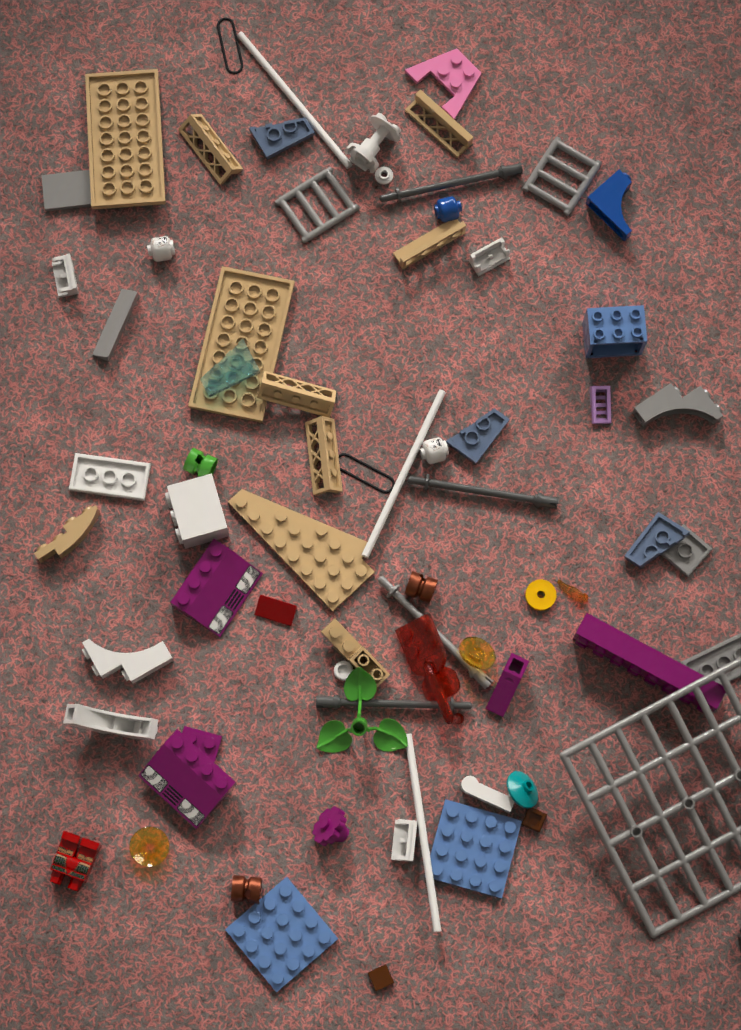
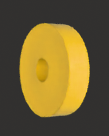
M543 579L531 582L525 592L527 604L537 611H544L552 607L557 596L555 587L549 581ZM538 592L544 593V597H543V598H539V597L537 596V593H538Z

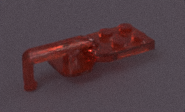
M425 614L396 629L395 632L411 670L415 674L424 677L422 690L428 701H437L447 724H462L464 716L461 713L453 715L447 698L455 695L460 690L459 678L454 669L445 666V648L431 614Z

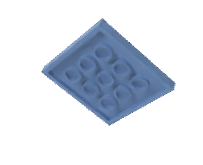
M445 799L430 854L434 880L502 899L522 821Z
M288 877L284 878L259 900V904H254L225 929L276 992L338 940L337 936Z

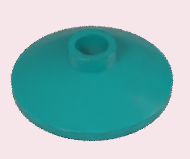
M521 771L512 772L507 778V789L511 798L522 808L529 809L534 807L538 802V791L535 783L527 774Z

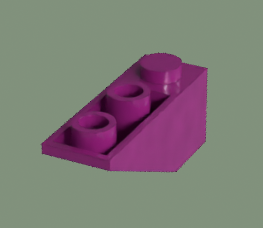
M511 653L485 708L486 710L501 717L504 716L527 668L528 660Z

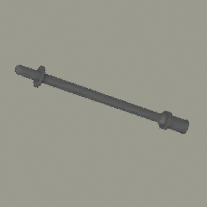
M521 163L508 166L500 165L498 170L403 191L395 187L394 193L381 195L379 200L387 202L397 199L399 204L401 203V198L496 177L504 180L509 176L523 174Z
M427 474L426 478L414 476L407 478L410 484L425 486L424 491H427L429 486L529 502L536 505V508L542 506L557 509L559 497L546 496L539 492L535 495H527L429 479V474Z
M334 695V697L316 696V708H334V710H338L341 706L358 707V700L350 701L342 699L338 695ZM450 697V701L370 699L362 700V707L450 709V714H453L454 709H471L472 703L454 701V697Z

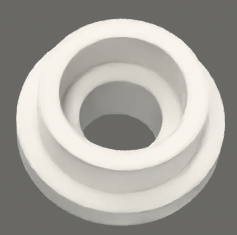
M380 167L375 172V179L379 184H389L393 180V172L388 167ZM386 173L387 176L382 177L381 174Z

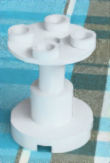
M381 113L370 117V122L376 129L370 139L365 138L361 145L350 143L345 149L346 155H351L349 158L351 162L364 171L369 169L370 173H374L379 167L375 156L380 151L379 145L386 137L395 142L400 140L399 133L401 129L397 125L389 123Z

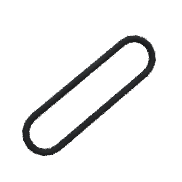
M221 18L217 23V30L225 67L229 73L238 74L243 69V60L235 24L230 18ZM223 20H228L232 24L241 64L238 71H231L228 67L219 27Z
M347 453L339 454V458L341 456H347L357 461L358 463L389 478L392 481V487L389 490H382L342 468H340V471L348 474L349 476L367 484L368 486L382 493H389L392 491L395 481L391 476L385 474L384 472L366 464L365 462Z

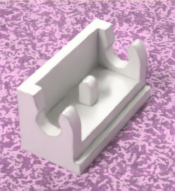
M502 237L470 254L469 262L478 277L510 260V250H506L504 246L505 241Z
M70 253L52 258L58 298L79 294Z
M395 820L391 860L413 862L417 821Z

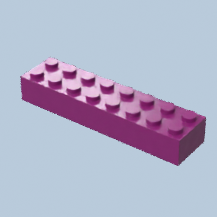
M586 613L573 637L577 646L584 649L586 647L592 649V653L600 658H603V656L607 657L614 666L627 668L629 674L636 677L638 675L644 677V681L652 686H655V684L662 687V691L668 695L704 677V675L588 613ZM711 681L700 687L711 711L714 712L717 710L726 692L721 684ZM693 692L679 698L681 702L690 705V703L696 705V709L703 713Z

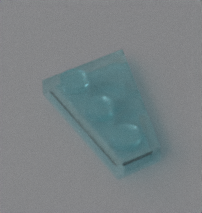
M242 339L232 351L230 350L200 380L208 396L211 397L260 373V370Z

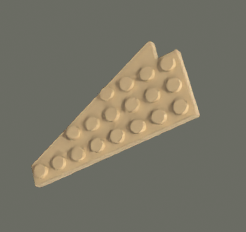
M243 489L228 501V504L332 612L375 573L363 560L364 557L361 556L367 541Z

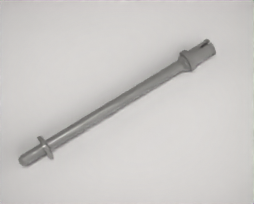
M380 576L378 578V582L389 592L387 597L393 596L468 669L471 679L474 678L484 690L493 683V680L481 670L482 667L480 665L477 666L471 663L398 591L400 588L399 584L394 587L385 577Z

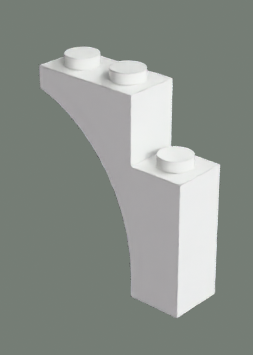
M90 639L82 642L85 647L82 649L87 660L91 658L94 663L91 667L95 675H100L103 679L124 668L121 671L126 681L131 680L134 684L174 661L163 641L151 648L132 653L106 650L93 643Z
M67 704L63 724L102 734H116L131 739H155L158 731L157 719L119 714L80 704Z

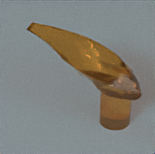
M560 579L557 581L561 589L570 598L580 603L588 602V595L586 593H582L577 588L565 584Z

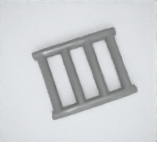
M556 136L529 176L522 190L534 193L563 210V214L569 216L600 169L602 162L592 160L561 142V138ZM556 148L591 167L588 174L584 175L553 157L552 155ZM547 162L580 180L582 183L576 190L543 171ZM538 176L573 196L568 205L533 185Z
M331 167L324 169L274 201L277 206L283 209L302 236L303 244L360 209L357 204L354 205L332 174L333 170ZM324 178H327L348 208L340 214L317 184ZM311 187L332 216V219L323 223L302 194L303 191ZM296 197L317 228L308 233L287 204V201Z

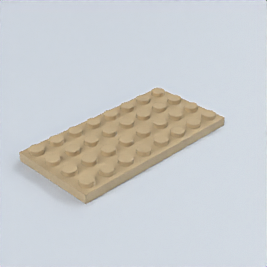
M158 69L85 74L91 208L106 209L166 204Z
M222 266L190 396L189 408L263 423L268 401L257 398L263 371L275 372L295 281Z

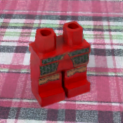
M63 831L60 845L50 868L52 870L50 882L61 886L64 876H68L71 878L68 889L79 892L83 882H87L102 845Z

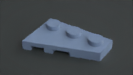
M306 117L284 121V123L272 125V123L266 124L258 128L249 127L250 133L267 160L315 135Z
M494 408L476 420V422L446 440V443L476 465L510 419Z
M658 512L624 557L641 569L689 536L690 531Z

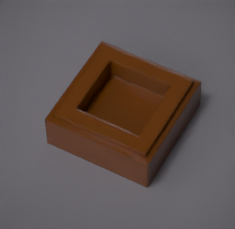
M529 808L521 825L540 833L547 814L537 809Z
M386 964L368 972L375 991L394 983Z

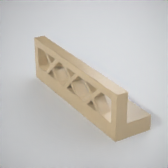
M421 89L415 94V100L405 109L407 114L456 158L472 145L473 136ZM418 104L423 108V114H415L411 110ZM425 118H434L436 126H428L425 123ZM439 130H447L449 138H441ZM452 141H459L464 146L457 152L452 147Z
M190 114L178 130L221 185L225 183L231 174H238L243 168L203 115ZM189 125L193 128V135H189L185 130ZM198 138H201L203 141V149L198 147ZM208 152L214 155V163H210L208 160ZM219 166H222L226 171L222 177L219 174Z
M458 219L445 222L393 252V256L401 268L405 269L465 234L466 224L464 221L460 223Z
M263 371L257 394L259 399L328 418L331 416L336 397L335 390Z
M320 416L305 422L313 495H320L326 492H343L334 419ZM317 424V431L314 435L312 425ZM318 442V443H319V449H318V451H317V453H316V452H315V449H314V446H315L316 443ZM320 460V461H321V468H320V470L318 471L316 465H317L318 461ZM322 478V479H323V483H324V488L319 489V484H318V483H319L320 479Z

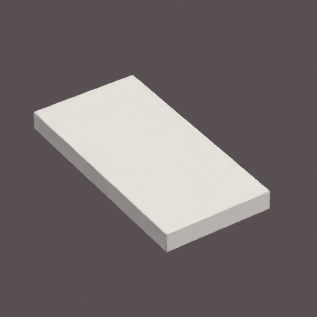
M75 453L69 491L145 501L151 463Z

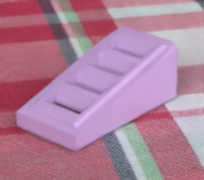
M590 386L592 424H610V386ZM596 392H605V396H596ZM605 399V403H596V400ZM596 407H606V411H596ZM606 414V418H596V415Z

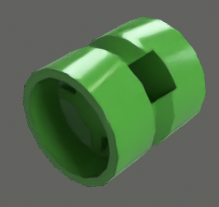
M192 448L186 458L183 470L191 474L197 473L198 477L211 473L213 475L218 458L209 454L204 456V452Z

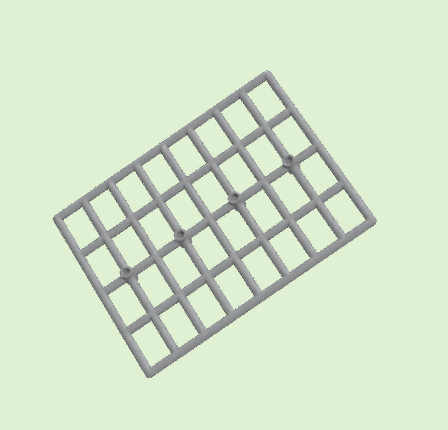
M741 657L560 753V758L651 938L658 937L741 891V882L733 886L715 851V848L734 839L741 853V825L736 827L718 791L736 780L741 787V769L722 733L741 722V704L726 676V673L741 666ZM719 678L737 714L719 725L700 687ZM691 692L694 693L711 727L710 730L693 739L674 703L677 699ZM666 705L685 743L667 753L648 717L649 714ZM640 719L659 757L642 766L639 765L622 731L623 728ZM615 733L633 771L616 780L613 779L595 744ZM714 736L732 769L731 775L714 783L696 747ZM587 747L590 749L607 785L590 794H587L569 758ZM687 750L690 751L707 785L705 789L688 797L670 761ZM661 764L664 765L680 797L679 803L662 811L644 775ZM635 778L638 779L655 813L653 817L636 825L618 787ZM609 792L612 793L628 825L627 831L612 839L609 838L592 804V801ZM709 795H712L729 829V832L713 841H710L694 809L696 802ZM686 808L704 844L687 855H684L666 819ZM657 823H660L678 859L661 869H658L642 837L644 830ZM631 837H634L652 873L635 883H632L614 846ZM706 853L709 854L726 890L708 900L689 865V862ZM680 867L683 868L700 902L699 905L682 914L663 879L665 875ZM656 881L674 917L657 928L654 927L637 893L638 890Z

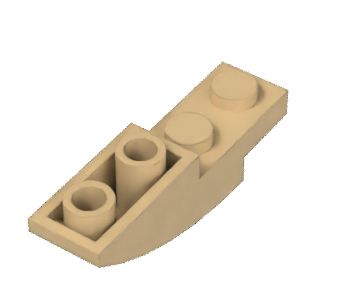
M89 506L78 517L69 518L65 522L66 524L63 525L66 530L65 534L60 533L53 538L54 541L39 546L34 553L39 562H44L56 553L62 559L73 551L93 528L100 513L97 506Z
M336 618L321 631L333 647L355 669L361 667L374 678L377 687L390 675Z

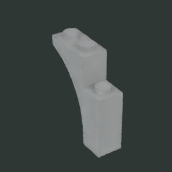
M672 383L634 407L632 411L643 427L660 417L672 414L696 415L708 420L712 424H716L723 417L720 406L713 403L710 393L703 389L701 385L682 398L681 391L676 386L674 387Z

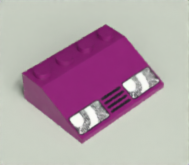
M213 539L170 603L173 608L218 637H221L263 573L230 548Z
M178 729L164 742L138 775L196 829L237 785L229 775Z

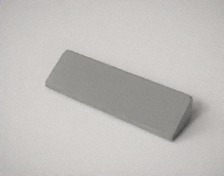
M121 289L92 356L110 362L139 298L138 292Z

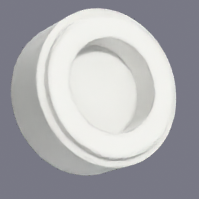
M340 661L334 667V675L341 681H346L348 675L353 671V666L347 661Z

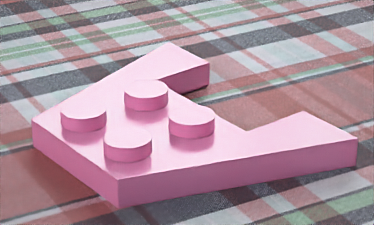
M457 48L405 69V73L416 84L431 74L454 96L442 106V109L454 120L482 74Z

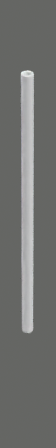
M242 31L237 34L239 40L303 117L307 118L312 128L347 169L350 168L353 164L246 35Z
M439 389L362 552L361 556L364 558H369L446 394L441 389Z
M406 734L408 740L406 748L433 932L435 933L442 930L412 734Z

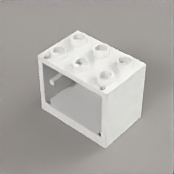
M212 473L167 486L168 492L165 493L169 508H173L170 513L174 526L179 527L175 531L180 545L184 544L185 549L211 542L213 539L218 540L229 537Z

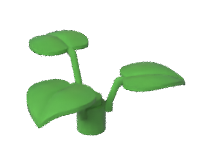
M357 667L348 675L344 684V693L347 699L350 701L358 700L357 718L353 720L351 728L345 729L342 722L336 720L324 724L319 735L318 750L330 753L344 751L352 743V736L348 732L356 736H362L366 731L370 732L376 730L373 740L378 749L389 752L407 748V735L399 722L387 718L380 722L379 727H368L366 719L361 717L362 700H370L377 690L374 678L363 668Z

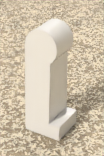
M466 776L461 782V790L465 794L504 812H511L514 801L510 794L505 795L479 783L474 776Z

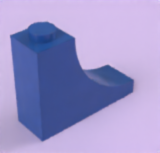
M618 169L587 197L586 204L623 241H626L630 237L632 230L623 218L621 201L624 194L630 189L632 181L627 173Z

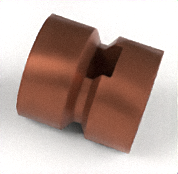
M412 571L404 595L413 598L419 596L421 601L430 603L438 580L429 576L423 578V574Z
M233 875L231 901L243 902L245 899L248 903L259 904L262 877L251 876L249 879H246L245 876Z

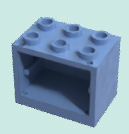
M644 305L587 308L582 322L585 358L642 355L647 344Z

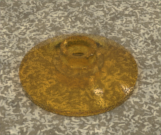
M467 637L459 645V653L462 659L474 668L488 669L496 660L494 649L481 638Z
M151 826L141 828L135 832L129 845L130 854L134 861L145 867H154L162 863L166 859L170 848L166 834L159 828ZM150 843L154 845L152 851H148L146 848Z

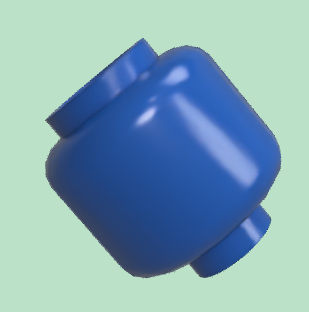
M453 196L438 199L436 205H434L437 220L440 219L442 222H448L458 219L459 212L462 211L460 201H456Z

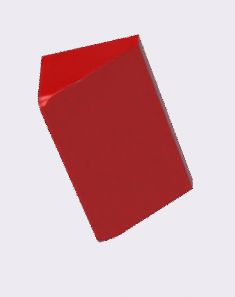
M260 594L254 615L292 626L297 606Z

